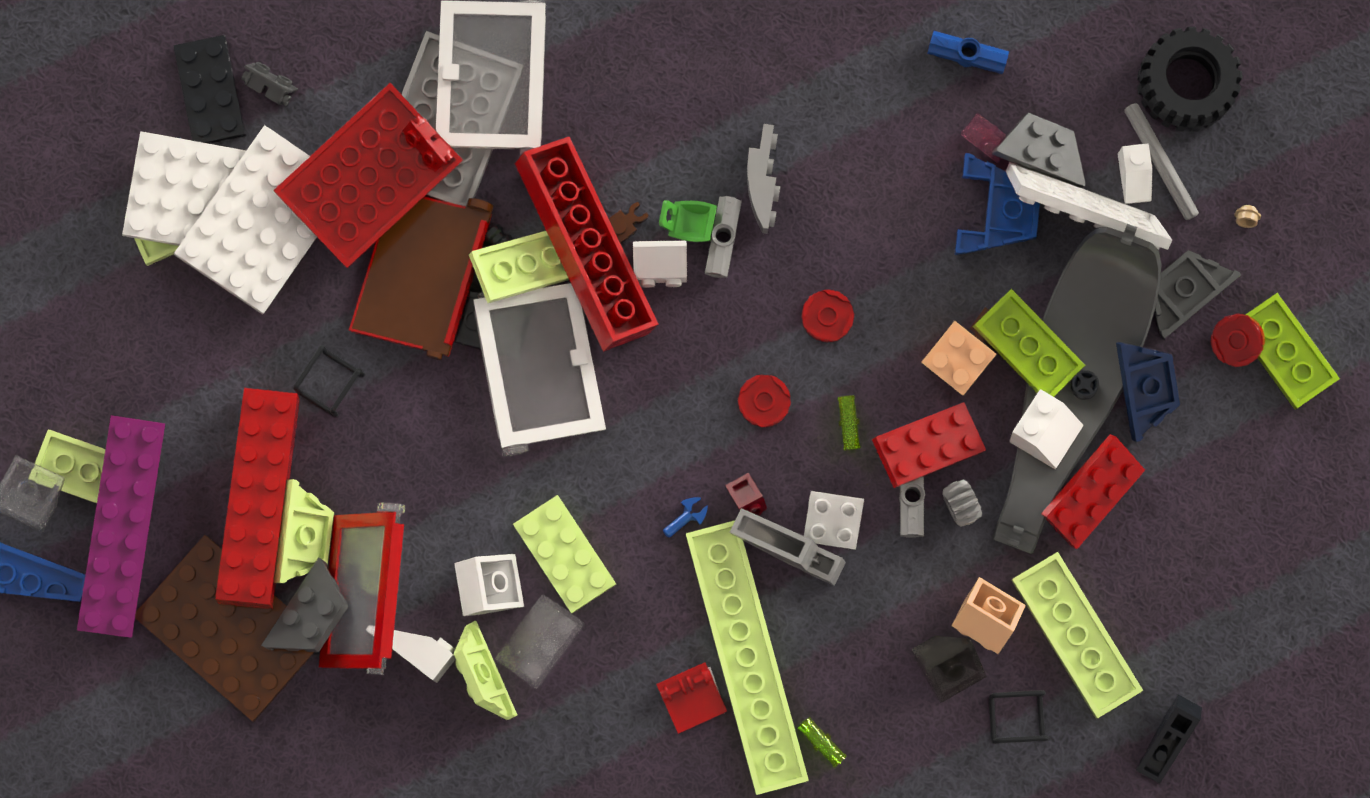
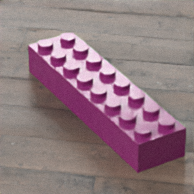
M112 415L110 417L77 631L132 638L165 423Z

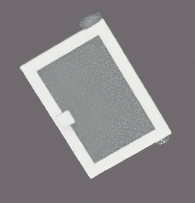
M520 0V2L441 1L436 132L451 148L520 149V155H522L525 151L541 146L546 0Z
M572 284L539 288L491 303H487L483 292L477 294L478 299H473L474 314L503 457L529 452L528 444L605 430L606 427L583 310Z

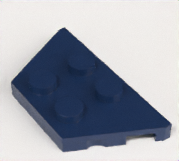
M1118 342L1116 347L1131 439L1138 442L1143 439L1142 435L1151 426L1156 427L1167 414L1172 413L1180 405L1172 354Z

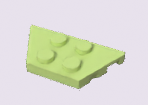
M294 479L287 480L274 583H285L291 578L309 573L318 558L324 560L328 565L334 512L326 505H322L312 493L304 491L299 486V482Z
M477 621L467 624L454 651L456 667L463 674L467 684V692L475 704L509 720L517 716L509 694Z

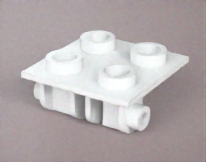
M811 491L804 537L813 540L815 544L856 550L864 499Z

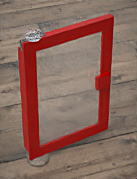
M378 503L377 512L379 513L334 515L328 570L332 578L336 580L339 592L344 596L348 608L320 650L319 668L367 669V674L383 675L384 669H386V660L391 659L404 532V524H400V516L405 514V505Z

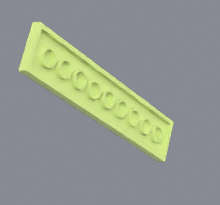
M731 521L686 533V538L755 793L758 795L806 782L809 779L744 542L730 533L735 522Z

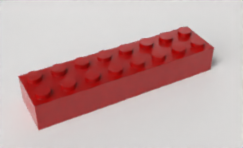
M570 137L523 152L516 161L515 166L603 352L648 335L659 324Z
M244 388L215 598L218 604L273 609L276 586L274 578L286 482L290 480L300 403L298 393Z

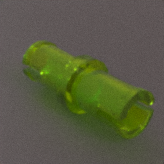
M855 395L838 397L841 418L838 424L839 427H842L843 450L861 448L857 426L860 424V420L856 418Z
M810 716L797 727L814 745L812 748L815 751L819 750L834 768L847 757L830 739L832 736L829 733L825 734Z

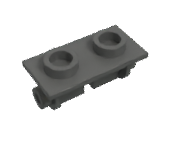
M260 62L244 66V68L250 70L249 72L245 71L241 78L244 81V85L259 93L263 92L265 86L269 87L265 97L279 105L284 104L287 106L291 100V96L288 94L298 90V88L291 85L292 81L282 75L276 76L270 73V68Z

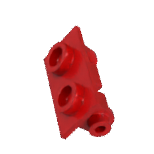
M418 116L411 120L402 130L407 141L416 147L421 153L424 162L431 166L435 172L444 163L446 164L453 158L451 155L452 150L441 137L434 142L430 139L436 134V131L425 118L422 119Z

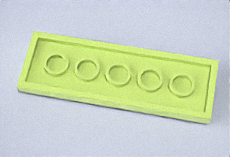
M1058 552L1011 580L1096 719L1143 691Z

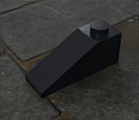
M1178 694L1165 714L1136 771L1160 784L1201 719L1202 707Z

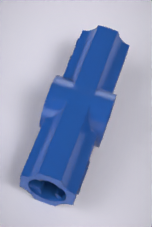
M933 31L927 54L958 62L963 67L973 66L1003 74L1009 51L981 44L974 38L962 39ZM970 48L975 55L966 57L961 50Z

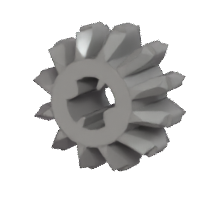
M964 479L958 482L955 481L943 489L942 495L947 505L946 507L957 525L960 527L970 525L982 517L981 506L967 481Z

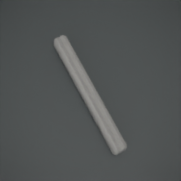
M1137 103L1129 105L1125 108L1124 112L1142 144L1149 143L1151 160L1184 219L1190 220L1196 217L1199 211Z

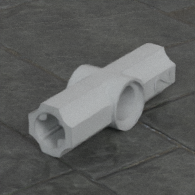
M719 196L705 269L706 275L715 278L728 277L742 200L729 196ZM720 232H726L731 238L728 242L721 243L717 240L716 235Z
M924 477L900 486V537L916 538L924 536ZM909 490L917 492L919 500L917 502H909L905 498V492Z

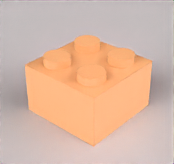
M954 321L921 363L964 396L997 354Z
M979 577L965 598L952 627L956 628L962 635L969 636L979 642L985 649L999 654L1014 632L1026 605Z

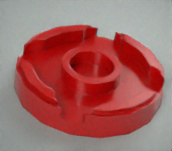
M828 289L814 293L803 306L801 315L803 327L811 337L818 341L827 343L838 341L846 336L852 328L854 320L852 305L848 298L838 291Z
M1233 314L1226 316L1216 324L1211 335V346L1214 354L1223 363L1234 367L1249 365L1258 359L1264 350L1265 336L1263 329L1255 319L1248 315Z
M756 375L747 380L741 387L738 397L739 410L744 419L752 425L762 428L771 427L781 422L788 414L791 404L790 392L785 383L771 375Z

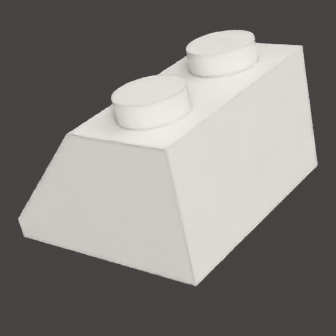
M686 241L633 242L634 273L640 286L648 288L654 287L655 283H666L667 287H679L682 285L681 282H687Z
M1040 389L1013 430L1010 443L1056 470L1083 428V424L1063 402Z
M515 554L473 557L454 563L463 616L524 607Z

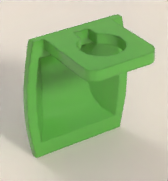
M664 200L659 225L669 231L668 236L690 242H707L711 240L717 206L701 201H678L673 204L670 201ZM669 209L670 215L672 216L671 220H668L667 222L666 216L667 211Z

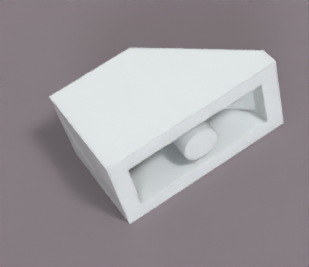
M1149 143L1122 146L1118 152L1124 202L1125 204L1150 202L1152 196V164Z

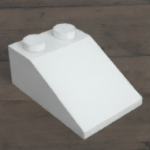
M371 626L369 629V631L373 634L375 632V626ZM394 630L392 649L436 683L456 659L452 654L455 648L441 637L436 641L432 637Z

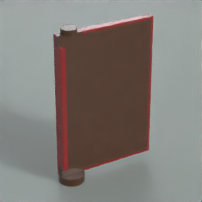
M424 197L376 242L349 331L427 351L426 356L432 359L442 360L443 356L449 357L475 273L469 254L472 251L482 249L494 206L486 201L475 198H468L466 206Z

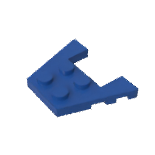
M965 153L962 178L989 181L985 232L957 230L955 255L1036 239L1040 203L1035 201L1034 205L1021 201L1006 171L988 161L984 162L977 159L970 153Z

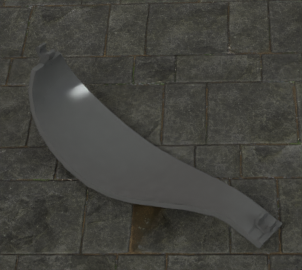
M1127 223L1124 232L1109 227H1098L1093 230L1074 251L1055 287L1042 321L1085 364L1080 371L1088 370L1097 376L1099 387L1092 398L1081 400L1073 395L1071 390L1072 378L1054 396V398L1063 402L1083 424V428L1056 470L1017 447L1010 488L992 536L993 540L1030 554L1034 553L1046 521L1041 513L1058 495L1070 473L1123 392L1116 343L1122 342L1143 347L1155 311L1161 282L1159 250L1151 242L1135 236L1138 228ZM1026 383L1022 416L1037 395L1028 383Z

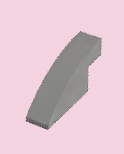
M742 508L730 530L731 534L754 547L835 586L846 563L842 557L819 548L813 540Z

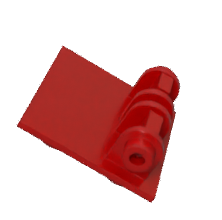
M705 662L656 684L678 734L727 712Z

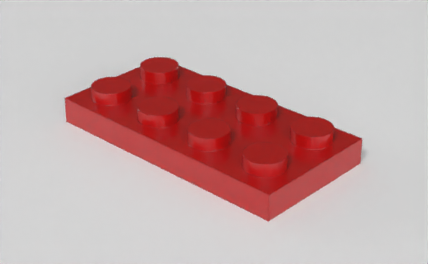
M964 402L872 439L894 488L986 451Z
M1110 434L1041 514L1069 545L1078 549L1143 474L1145 469L1120 440Z

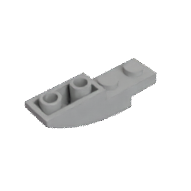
M763 124L760 149L749 147L747 163V184L751 207L762 233L768 234L769 227H774L776 212L771 211L773 201L778 202L780 186H775L776 177L766 176V174L772 175L774 159H769L770 149L776 150L778 134H773L774 125Z

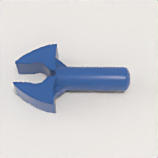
M694 497L683 500L681 504L684 506V513L663 529L664 534L670 538L689 521H697L701 525L706 516L708 505L701 512L690 514L692 506L700 501L701 498Z

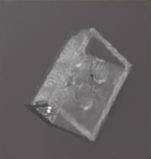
M542 594L497 654L495 660L538 691L586 625L565 608Z

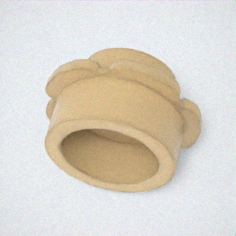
M1244 205L1236 210V223L1245 228L1255 227L1258 220L1261 219V214L1258 213L1254 206Z

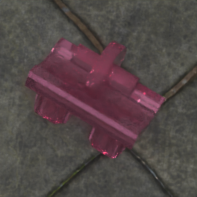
M977 113L961 132V135L998 163L1002 158L993 155L992 151L1005 139L1006 134Z

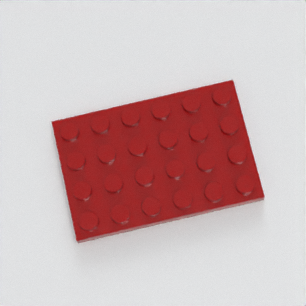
M391 83L381 90L273 190L346 268H349L463 162V159L437 132L430 139L434 142L441 137L452 150L451 155L453 158L446 164L444 163L436 172L424 162L421 153L407 141L402 131L411 120L418 116L422 119L424 118Z

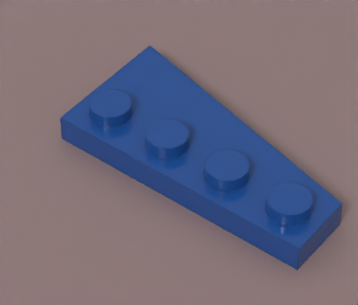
M0 543V593L81 602L85 574Z

